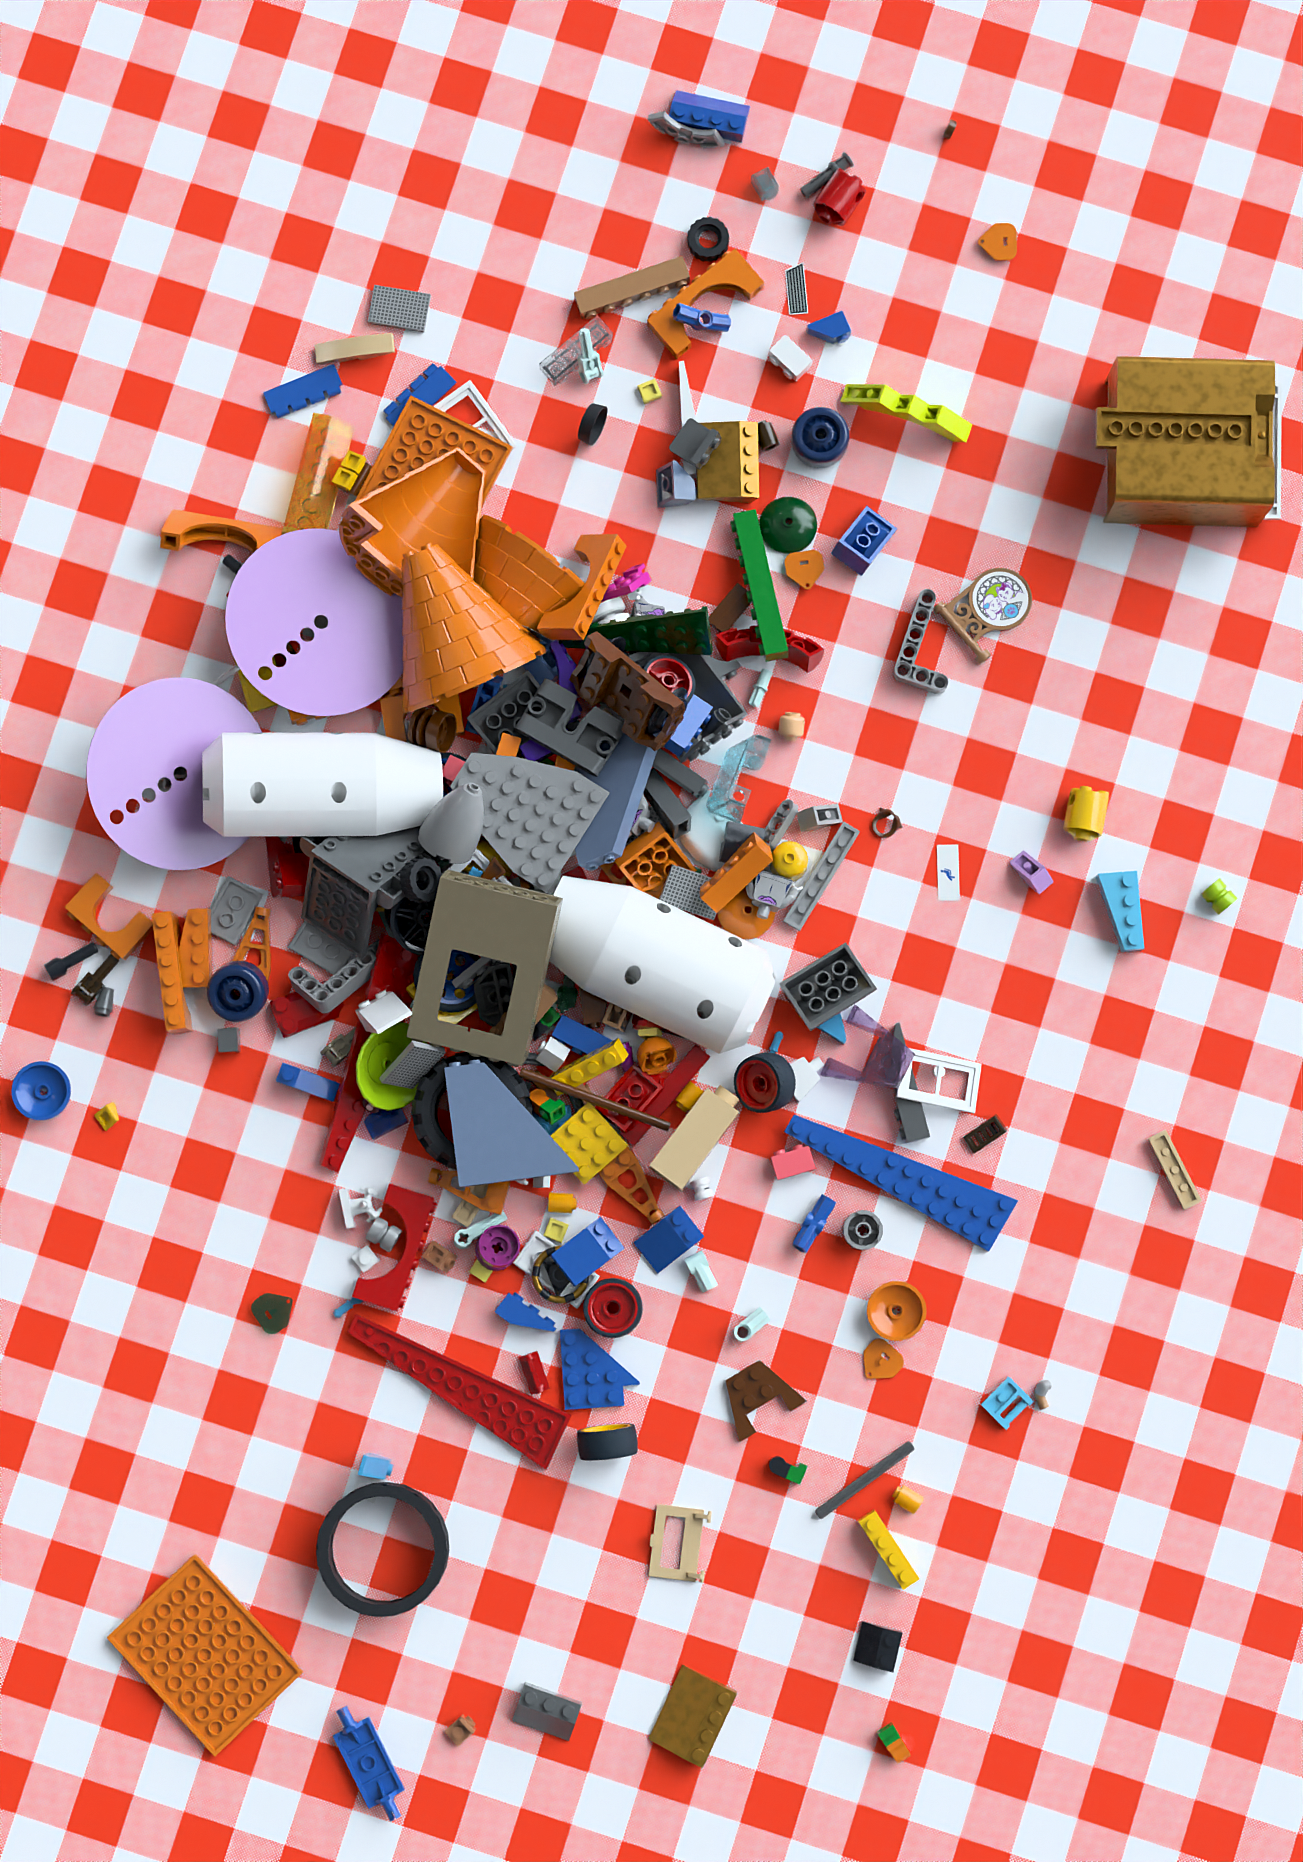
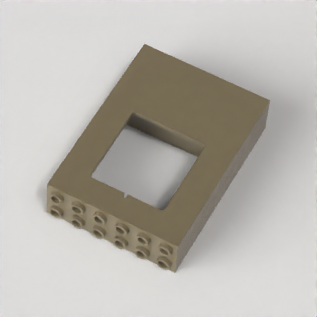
M447 870L440 877L406 1037L416 1042H429L434 1047L445 1046L454 1052L465 1051L474 1057L485 1056L490 1061L499 1062L501 1060L507 1062L510 1066H522L529 1055L563 898ZM453 949L517 965L502 1035L473 1028L469 1032L468 1027L438 1020V1012Z

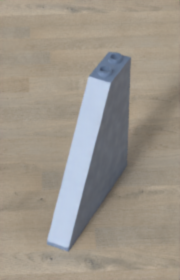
M623 733L614 748L613 754L608 758L598 777L585 772L577 766L574 768V771L610 792L575 847L578 865L589 871L597 869L602 864L612 863L615 859L622 856L657 750L654 751L647 746L636 743L625 733ZM603 743L599 748L602 751H608L610 745Z
M471 1060L468 1061V1065H461L460 1062L449 1063V1067L444 1068L460 1188L579 1172L578 1166L484 1062Z

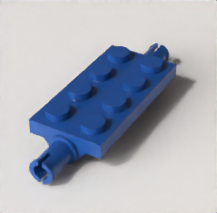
M347 1705L342 1709H338L336 1713L344 1728L334 1734L333 1738L368 1809L380 1804V1806H383L390 1822L395 1818H399L401 1814L393 1799L395 1795L404 1791L405 1787L370 1716L357 1722L354 1721Z

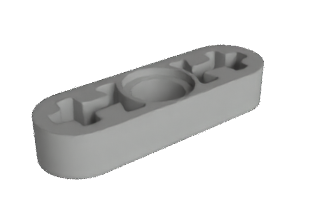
M790 799L784 800L779 805L765 828L764 842L770 846L771 851L779 844L797 815L798 806ZM782 822L781 826L775 830L776 824Z

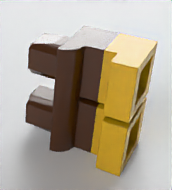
M348 450L341 463L342 467L338 468L331 482L341 491L357 496L372 466L366 463L367 459L363 455Z

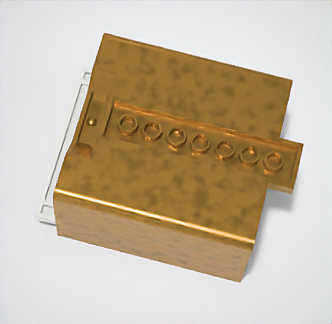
M1116 357L1105 380V385H1108V407H1097L1095 449H1107L1106 515L1103 523L1258 527L1262 520L1281 519L1282 383H1275V360Z

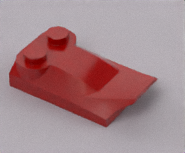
M297 992L270 1001L273 1014L284 1039L339 1018V1013L344 1006V1003L341 1002L332 1011L321 1013Z
M633 1064L604 1098L644 1112L664 1089L665 1079L659 1074L649 1075L646 1071L643 1072L640 1066ZM599 1106L595 1107L606 1120L624 1133L630 1131L635 1126L637 1120Z

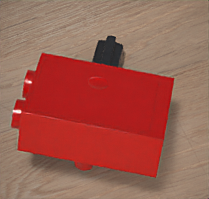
M292 836L295 853L278 854L276 862H273L274 874L277 873L276 888L280 889L281 897L305 895L310 857L305 855L300 848L301 836Z

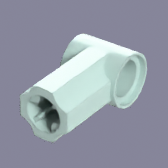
M702 1250L684 1259L703 1293L718 1286Z
M761 1307L757 1308L733 1329L734 1338L740 1342L748 1340L766 1325L770 1318ZM739 1327L746 1328L748 1334L745 1338H740L737 1335Z

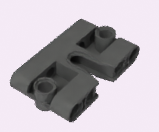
M545 678L534 697L529 701L528 707L514 729L585 772L598 777L624 733L621 731L624 723L595 706L580 721L574 731L566 730L565 727L572 717L577 695ZM539 704L542 706V710L535 712L532 710V706ZM607 743L610 745V749L602 751L599 748L600 745Z

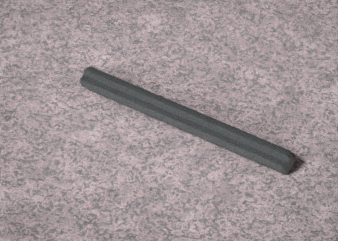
M907 1441L815 1510L816 1515L823 1519L915 1450L912 1443Z

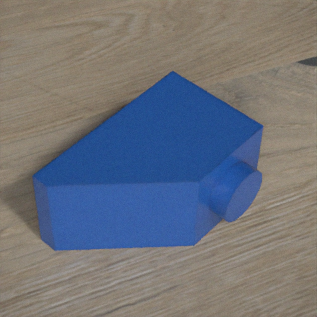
M843 311L810 323L806 329L809 335L832 344L836 342L843 343L851 336V329Z

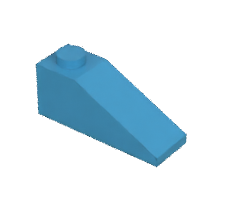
M370 1452L364 1454L358 1475L386 1479L387 1475L391 1476L393 1470L392 1459Z

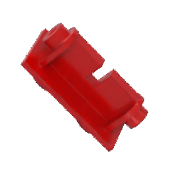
M538 1351L519 1357L531 1395L550 1389Z

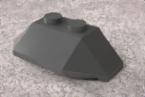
M503 962L490 965L473 982L479 1018L492 1027L496 1026L502 1015L508 1011L514 984L510 963Z

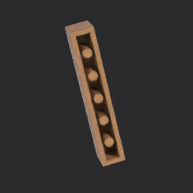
M683 256L576 291L574 292V299L581 319H592L599 313H610L619 306L628 307L634 301H645L650 299L652 295H663L668 293L670 289H680L687 286V283H690V276Z

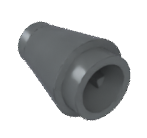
M723 708L715 710L704 728L707 735L712 734L724 722L730 720L731 715Z
M109 987L102 988L93 1007L95 1009L94 1014L109 1017L110 1013H113L114 989Z

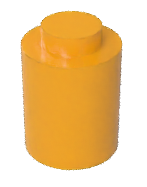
M689 1081L675 1099L678 1102L676 1106L684 1112L690 1111L704 1091Z
M549 1192L548 1212L572 1214V1210H576L577 1198H573V1194Z
M905 1485L902 1487L898 1486L892 1494V1497H894L893 1502L913 1515L924 1500V1497Z

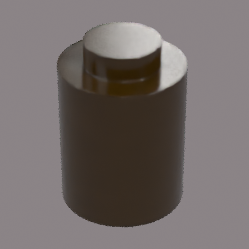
M766 420L758 423V442L763 452L780 445L772 423Z

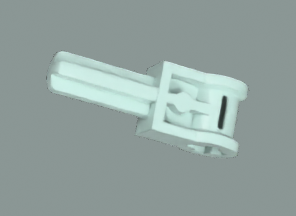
M580 329L578 334L582 355L577 357L578 371L582 382L587 384L591 379L603 377L604 373L600 356L592 348L589 329Z
M503 1211L502 1215L494 1213L468 1229L459 1230L454 1237L455 1246L459 1249L468 1248L471 1242L481 1237L486 1229L504 1222L507 1219ZM460 1235H462L463 1237H468L465 1244L463 1241H458L460 1239Z

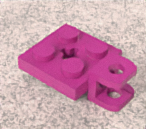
M644 563L627 569L623 572V576L614 579V583L609 584L601 602L632 593L637 588L649 584L652 580L648 571L642 573V569L645 568Z

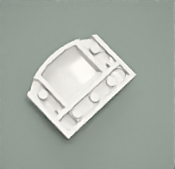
M708 790L703 797L700 795L686 809L692 816L691 831L679 838L687 851L699 863L715 872L725 864L719 862L721 843L724 841L726 822L743 823L721 800Z

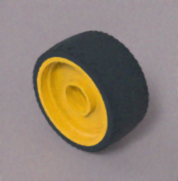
M607 1424L587 1427L577 1431V1445L581 1460L616 1459L632 1456L638 1452L637 1433L634 1424Z

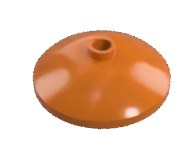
M744 887L717 914L720 924L725 931L742 939H753L763 935L771 927L776 912L770 911L768 919L757 917L759 907L751 904L752 899L748 897L746 887ZM746 906L751 907L749 914L744 911Z
M891 1281L884 1283L875 1289L868 1300V1321L878 1335L888 1340L902 1341L913 1337L920 1331L926 1319V1303L922 1294L914 1286L906 1282ZM894 1307L899 1308L897 1315L892 1313Z

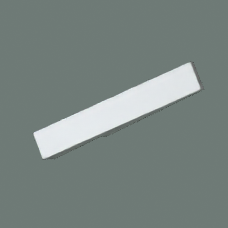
M679 361L681 424L683 427L689 418L696 421L685 364L684 361ZM683 460V469L692 479L696 478V467Z

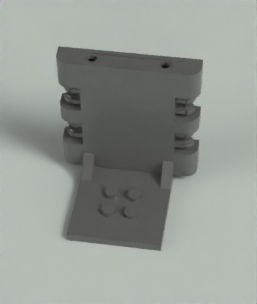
M421 826L378 836H301L300 848L305 855L310 857L301 918L362 959L367 955L373 915L377 907L381 905L385 909H391L405 897L399 881L401 869L405 866V863L419 858H430L432 861L437 862L441 860L448 861L449 859L439 855L434 857L422 847L418 840ZM418 871L416 881L423 882L427 879L423 871Z

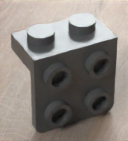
M689 418L670 444L669 449L700 470L708 462L712 451L719 446L721 436L715 429L709 430L694 419Z

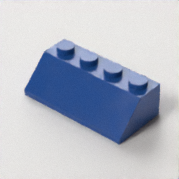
M676 90L669 116L687 127L701 130L716 129L723 139L742 143L750 106Z

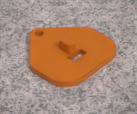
M995 223L979 238L978 244L994 260L1010 261L1017 253L1016 228L1010 223ZM1003 238H1007V246H1003Z
M817 550L790 553L785 558L786 575L804 589H811L824 572L822 554ZM808 561V564L800 565V562Z
M874 1339L864 1350L865 1376L868 1379L892 1378L904 1365L903 1356L884 1339ZM883 1352L889 1357L888 1361L881 1356Z

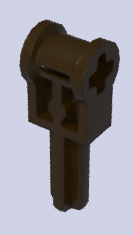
M110 954L93 975L88 972L73 988L71 995H76L84 1002L83 1005L88 1006L105 986L102 981L119 963V960Z

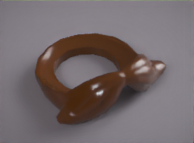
M882 807L879 808V814L872 821L873 831L876 835L883 838L890 837L898 828H903L899 816L895 815L892 810L883 809ZM892 815L894 818L890 832L880 833L876 828L878 820Z

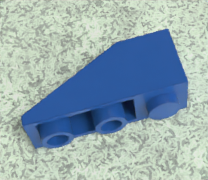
M516 1292L513 1295L508 1293L494 1311L510 1324L553 1332L557 1329L554 1327L555 1322L548 1316L545 1318L541 1317L538 1314L540 1310L532 1304L529 1306L525 1305L522 1302L524 1298Z

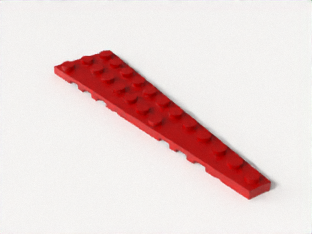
M381 933L375 955L377 957L370 974L372 977L369 988L367 987L365 992V1001L369 1000L370 1002L374 1000L377 993L386 990V992H393L410 1009L413 999L405 989L414 982V965L420 955L409 952L396 939ZM360 1019L356 1025L344 1069L345 1076L343 1083L340 1084L339 1098L334 1106L333 1120L329 1124L328 1135L325 1139L319 1165L337 1173L366 1110L362 1105L364 1097L356 1082V1062L361 1047L372 1032L365 1030Z
M358 1314L355 1315L348 1330L349 1334L547 1470L572 1416L571 1414Z

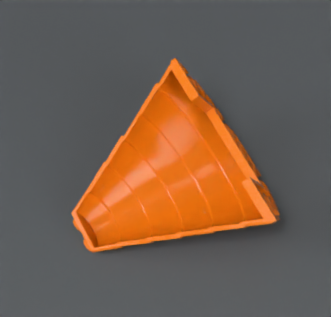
M456 447L437 459L422 465L420 468L350 503L342 513V521L339 524L340 539L347 555H351L356 559V568L371 583L390 596L395 593L402 597L401 559H404L403 554L412 550L414 553L422 551L420 547L428 543H432V546L437 544L460 568L473 578L485 470L463 450Z
M485 514L481 515L479 534L476 540L473 580L522 626H526L541 634L537 627L544 612H551L565 606L581 591L585 583L569 568L565 566L560 568L557 558L519 531L513 534L511 533L513 530L502 521ZM529 632L530 635H532L536 640L541 642L539 638H537L535 635Z
M432 543L421 546L422 551L414 553L412 550L403 554L404 559H401L403 585L402 709L404 713L431 705L442 700L444 697L448 698L491 680L498 674L501 675L535 659L536 656L547 652L546 647L530 635L527 629L492 599V596L460 568L437 544L432 546Z

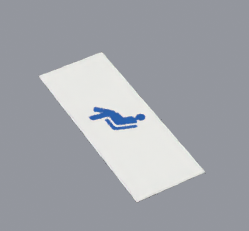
M937 845L938 901H959L958 845Z

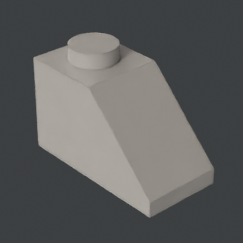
M838 804L812 806L796 813L801 831H811L843 823Z

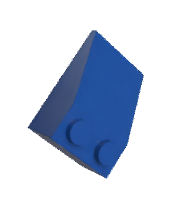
M866 506L838 541L831 554L862 576L896 532L897 528Z
M678 1206L638 1238L634 1244L654 1270L659 1273L703 1239L704 1235L683 1208Z
M599 1217L550 1256L575 1287L620 1253L624 1246L604 1220Z

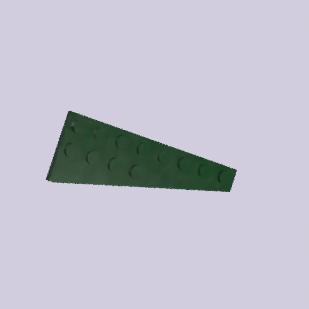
M702 606V609L698 610L688 608L684 609V612L678 613L668 611L664 615L648 614L627 617L626 620L617 622L614 619L610 620L609 623L603 624L593 622L584 640H558L559 644L562 643L565 648L586 649L584 642L587 636L597 631L606 639L624 638L626 641L624 651L712 655L713 651L707 606Z

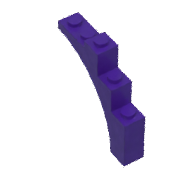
M555 640L550 643L549 649L556 663L559 685L577 695V699L580 696L573 683L569 681L576 666L572 660L569 661L566 657L567 650L562 643L559 644ZM576 701L572 717L567 725L581 718L582 708L578 701ZM532 740L519 747V752L523 759L540 762L554 754Z

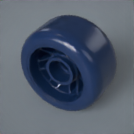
M826 407L811 408L803 412L795 421L792 428L791 445L797 458L804 464L814 468H826L837 463L847 450L849 443L848 425L844 418L835 410ZM823 433L826 437L818 439L815 434Z
M231 961L224 964L212 975L207 986V999L212 1010L221 1018L231 1022H243L256 1016L266 1004L269 994V986L264 973L257 966L246 961ZM233 989L238 990L240 996L235 995Z

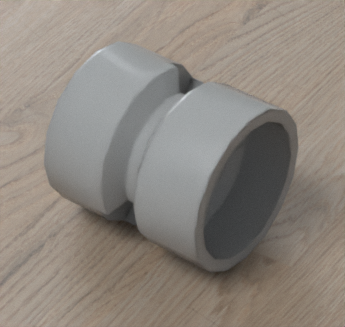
M377 1217L368 1231L366 1239L374 1244L379 1242L382 1249L390 1252L398 1241L402 1230L394 1225L389 1227L387 1221Z

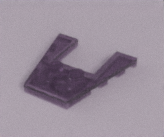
M854 1004L846 1022L879 1037L862 1072L828 1057L820 1075L898 1089L915 1053Z

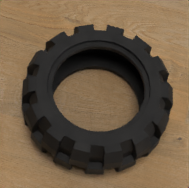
M469 1052L455 1053L451 1057L441 1059L421 1078L416 1087L417 1091L414 1100H412L411 1115L413 1117V1128L418 1141L436 1161L448 1168L457 1170L454 1143L449 1141L443 1134L437 1117L439 1101L447 1089L444 1068L449 1067V1063L460 1062L461 1065H468V1061L471 1060L484 1062L532 1115V1102L527 1086L523 1079L519 1077V1073L505 1061L494 1062L485 1056H471Z

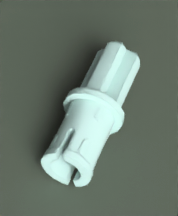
M767 669L761 670L757 683L753 685L755 688L749 700L751 706L757 708L760 706L764 693L768 691L767 686L773 672Z

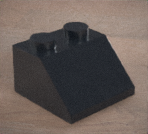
M862 1621L853 1661L894 1673L903 1634L902 1631Z

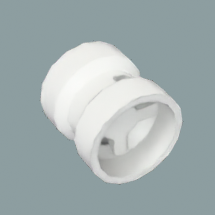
M709 1177L690 1182L691 1188L695 1191V1201L714 1196L713 1190L709 1187Z

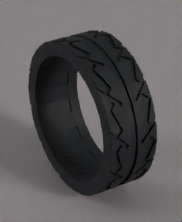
M393 1482L371 1483L350 1492L339 1500L326 1515L317 1539V1566L326 1587L344 1606L368 1616H396L413 1609L426 1600L440 1583L447 1568L450 1551L448 1530L443 1517L434 1503L421 1492L407 1485ZM373 1497H392L413 1506L423 1515L430 1526L434 1538V1561L428 1578L415 1592L391 1601L370 1599L352 1590L337 1571L333 1558V1539L339 1521L354 1504Z

